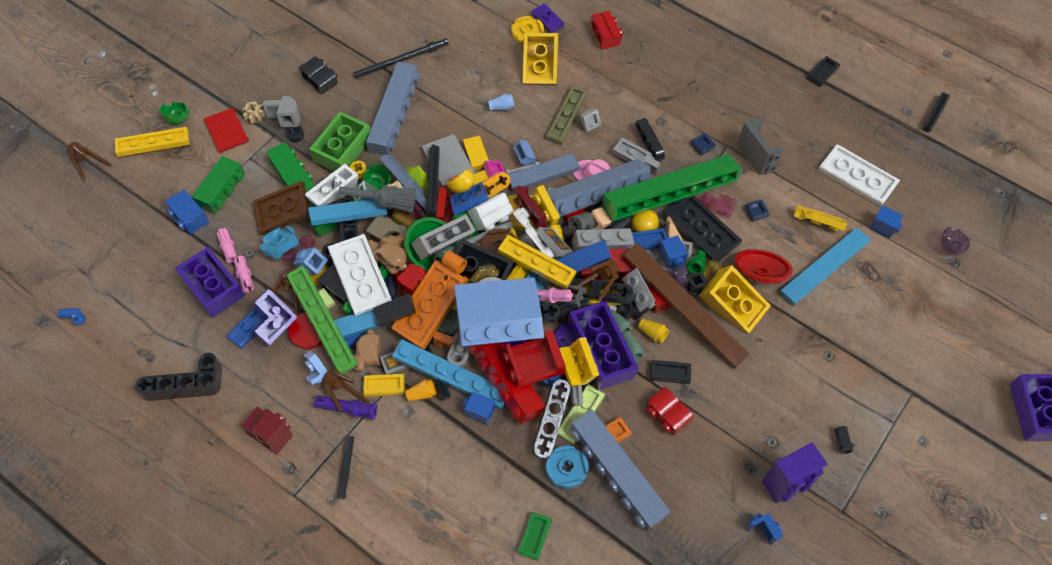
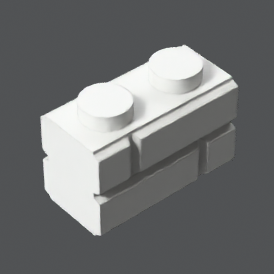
M504 192L468 210L476 230L484 229L488 231L495 227L494 223L499 222L500 224L509 219L508 215L512 214L514 210L511 204L508 203L509 200Z

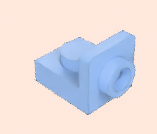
M309 350L303 356L307 360L305 365L312 373L305 379L313 385L323 381L327 369L316 354Z

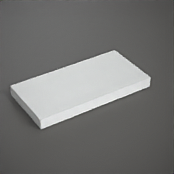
M838 144L818 168V171L879 207L884 204L900 181Z
M365 234L328 246L355 316L374 310V307L392 300Z

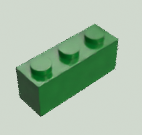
M224 156L219 159L191 196L201 209L216 214L223 207L225 200L244 178L245 172L241 163Z

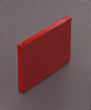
M233 107L204 118V123H206L219 153L249 142V138L246 136Z

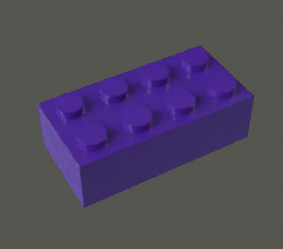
M606 301L570 311L566 323L573 339L576 341L579 338L586 337L594 362L597 365L599 375L593 379L597 390L634 379L639 367Z

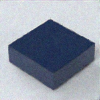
M706 133L691 140L690 143L700 156L716 147V144Z
M762 199L745 204L744 208L752 222L767 218L770 215Z

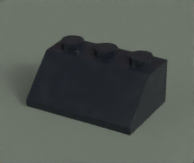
M461 239L455 251V254L467 261L465 269L460 273L461 276L469 279L467 284L477 283L487 277L506 280L512 272L514 261Z

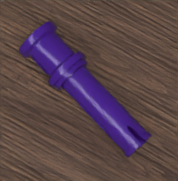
M317 395L315 399H318V401L314 400V408L349 413L354 418L358 416L366 417L371 421L375 420L378 410L376 402L372 404L364 403L359 399L353 402L338 399L343 409L342 411L338 410L330 397Z

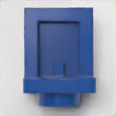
M759 513L749 519L750 523L746 527L747 530L751 531L759 526L771 545L783 537L781 526L772 519L769 513L763 516Z

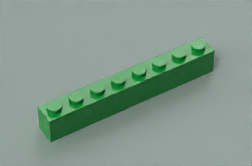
M730 155L722 156L604 193L602 208L613 221L736 182L739 178L741 166Z

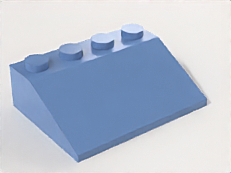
M535 277L454 285L460 346L544 338Z

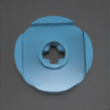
M285 226L286 229L281 230L279 227L266 234L262 239L264 243L260 244V249L264 255L272 256L273 259H279L283 253L296 247L299 242L294 229L290 226Z
M572 446L556 448L546 463L548 478L555 487L572 489L583 483L589 468L585 454ZM568 462L569 466H573L570 472L562 470L564 463Z

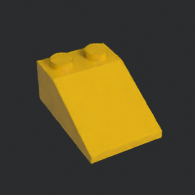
M524 33L523 84H557L558 33Z
M732 265L719 269L698 295L713 311L747 334L751 332L771 306Z

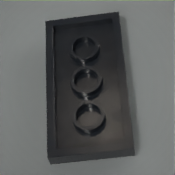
M694 195L677 201L663 212V216L665 218L671 217L676 228L690 242H693L697 249L704 251L706 257L714 265L742 243V239Z

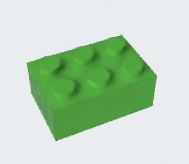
M339 112L310 147L309 150L313 162L333 172L344 164L350 167L367 146L366 141L371 131L370 125L343 112Z

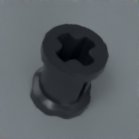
M698 272L690 275L686 291L691 296H698L706 284L704 275Z

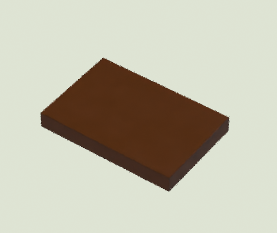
M299 181L254 200L260 234L265 235L276 228H282L309 217L308 208L310 207L308 198L305 197L307 192L304 182Z

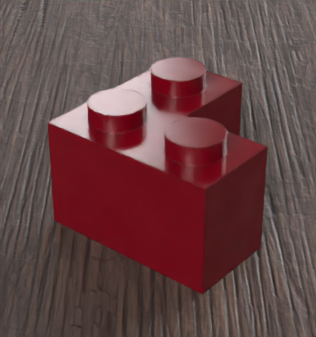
M258 406L241 424L245 433L276 455L293 436L289 430L291 427L285 422L286 418L278 412L274 414L266 408L263 411Z

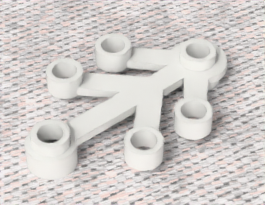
M524 207L513 212L514 216L524 225L526 233L539 247V251L553 258L554 254L545 243H542L537 230L530 224L528 219L530 214Z

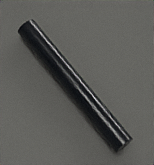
M347 436L337 493V499L341 500L346 498L355 439L353 436Z

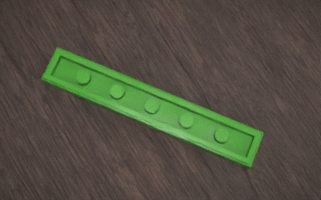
M303 265L287 274L288 280L336 369L344 374L358 366V362L306 267Z

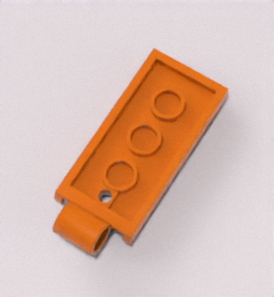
M452 251L445 253L442 262L435 260L412 295L416 313L395 321L392 329L422 349H425L456 301L454 285L467 284L469 281L467 277L460 275L465 269L467 261Z

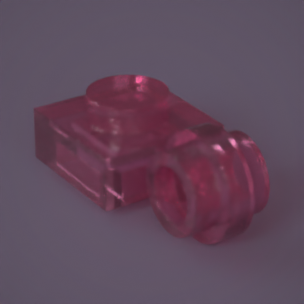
M705 192L701 195L700 202L707 208L715 205L713 212L730 218L737 199L721 193L718 199H716L713 194Z
M311 235L303 236L296 247L283 253L282 258L289 263L297 259L296 255L300 250L315 247L314 237Z

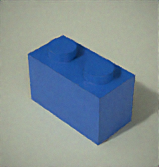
M185 190L180 191L165 201L169 207L167 209L168 214L172 219L176 217L178 219L176 221L178 226L182 230L186 229L190 235L209 223L205 213Z

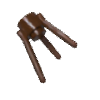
M72 142L67 146V152L71 155L69 159L74 163L82 180H86L77 159H84L86 153L102 163L112 166L110 162L93 153L87 147H83L78 142Z
M611 259L591 267L592 271L597 269L599 271L576 285L583 286L599 275L603 279H610L598 298L599 302L605 297L613 282L619 278L617 274L619 266Z
M287 268L284 270L283 275L279 276L278 282L272 291L274 294H276L281 284L285 287V292L293 288L286 275L294 271V269ZM294 291L295 315L298 316L299 298Z
M331 369L325 373L323 388L327 390L339 411L343 409L332 389L339 390L342 386L365 403H370L367 398L344 382L345 380L354 384L355 380L336 369Z

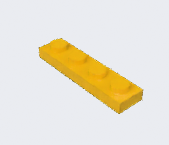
M187 127L116 138L115 153L117 157L190 145L189 130Z
M507 235L498 248L499 254L564 289H567L576 275L574 269L510 235Z

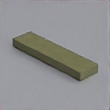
M571 86L546 135L547 141L559 145L563 144L588 91Z

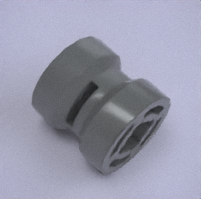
M584 212L572 216L568 221L570 231L575 234L576 230L593 229L595 221L589 212Z

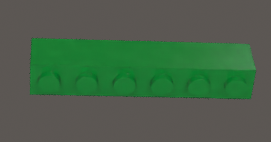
M286 142L266 151L271 165L286 187L302 181L305 183L306 192H308L317 185L312 183L313 178L311 174L304 171L305 167L301 159H296L297 155L292 147L289 148ZM308 199L309 207H317ZM309 216V217H307V220H308L309 223L311 224L310 216ZM337 222L313 225L312 228L320 238L336 230L339 226Z

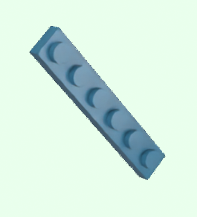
M401 339L392 355L393 360L471 396L474 391L495 400L497 409L502 410L504 406L499 392L491 385L489 380Z

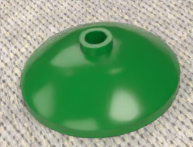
M426 217L415 221L408 228L404 237V248L412 264L417 267L421 266L426 272L429 271L434 263L433 258L435 254L421 261L412 243L420 236L447 223L437 218Z

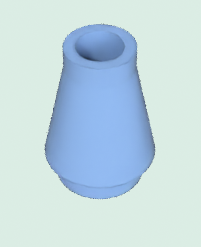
M506 93L488 101L490 111L511 110V108H515L512 94L508 95Z

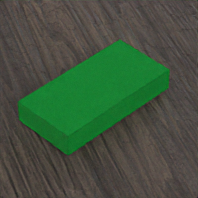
M535 512L531 513L518 555L535 561L539 560L552 518Z

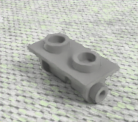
M638 268L622 278L625 284L632 287L634 292L633 300L640 312L647 307L650 309L656 305L654 303L656 300L653 298Z

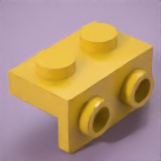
M586 337L577 339L569 347L559 348L566 364L565 374L571 387L588 384L599 375Z

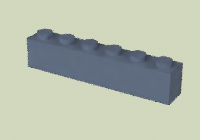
M397 62L366 141L368 153L390 155L391 150H394L395 138L400 134L401 122L404 123L405 112L410 107V98L414 96L415 85L420 80L417 65Z
M636 159L547 193L561 217L603 201L604 193L651 179L650 166Z
M592 409L572 422L570 428L571 436L576 442L579 441L582 444L585 455L595 461V467L602 476L605 475L607 477L610 488L613 492L619 493L622 497V504L628 511L631 510L636 516L635 521L641 528L649 531L670 514V510Z

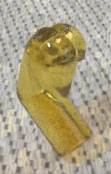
M710 260L706 264L705 271L701 273L706 278V281L712 270L715 272L719 271L721 263L716 262V260Z
M494 265L481 266L471 276L470 280L473 283H477L486 276L497 277L499 271Z

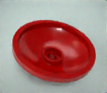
M749 249L739 252L735 257V266L739 272L748 279L760 284L782 283L787 281L793 272L791 264L786 259L769 251Z

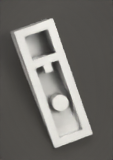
M344 164L308 191L305 197L316 206H324L341 199L346 195L339 194V186L356 188L358 174Z

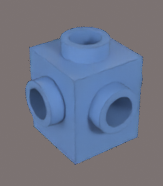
M315 248L302 249L297 253V259L293 265L297 268L304 265L310 276L318 275L328 259Z

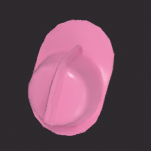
M601 159L594 161L582 160L578 162L580 170L573 172L576 179L581 180L609 170L610 166Z

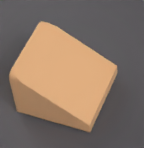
M602 207L590 213L595 221V225L591 230L604 229L612 222Z
M667 217L666 232L668 238L679 235L682 241L681 235L671 217Z

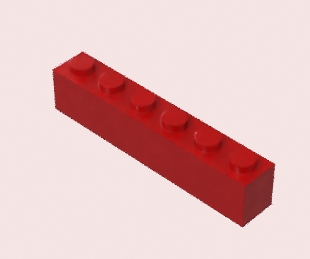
M502 342L468 346L469 352L474 355L479 367L484 370L491 385L497 389L501 400L506 403L513 418L520 425L541 415L546 405L533 386L529 384L518 388L516 381L512 382L509 373L511 366L510 363L506 364L503 352L505 351V346Z

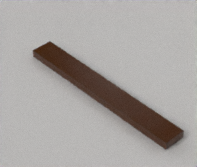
M636 243L624 254L623 258L634 269L638 268L641 276L734 369L749 355L641 245Z

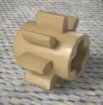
M256 101L249 102L245 105V108H242L244 119H249L251 124L258 123L262 120V117H265L263 105L258 106Z

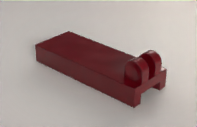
M520 185L514 187V191L517 194V197L514 198L515 204L519 208L524 207L530 214L528 219L537 229L539 227L546 228L547 215L529 196V188L526 186L521 187Z

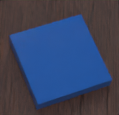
M483 182L473 185L465 193H456L449 197L455 215L489 200Z

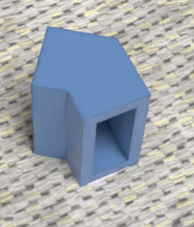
M519 140L514 145V150L520 163L524 164V166L536 163V158L528 141Z

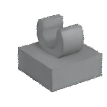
M592 108L579 116L583 129L586 132L602 125L598 109Z

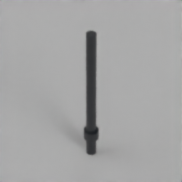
M445 38L437 42L432 41L427 43L426 46L353 72L355 79L429 51L432 53L437 51L438 48L448 45V40Z

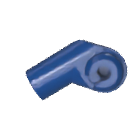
M79 308L58 310V317L60 319L70 318L76 325H82L85 322V315Z

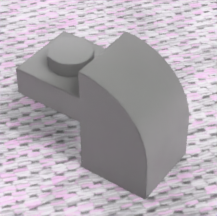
M282 96L281 100H264L263 108L267 119H278L281 127H298L300 114L296 101L292 97Z

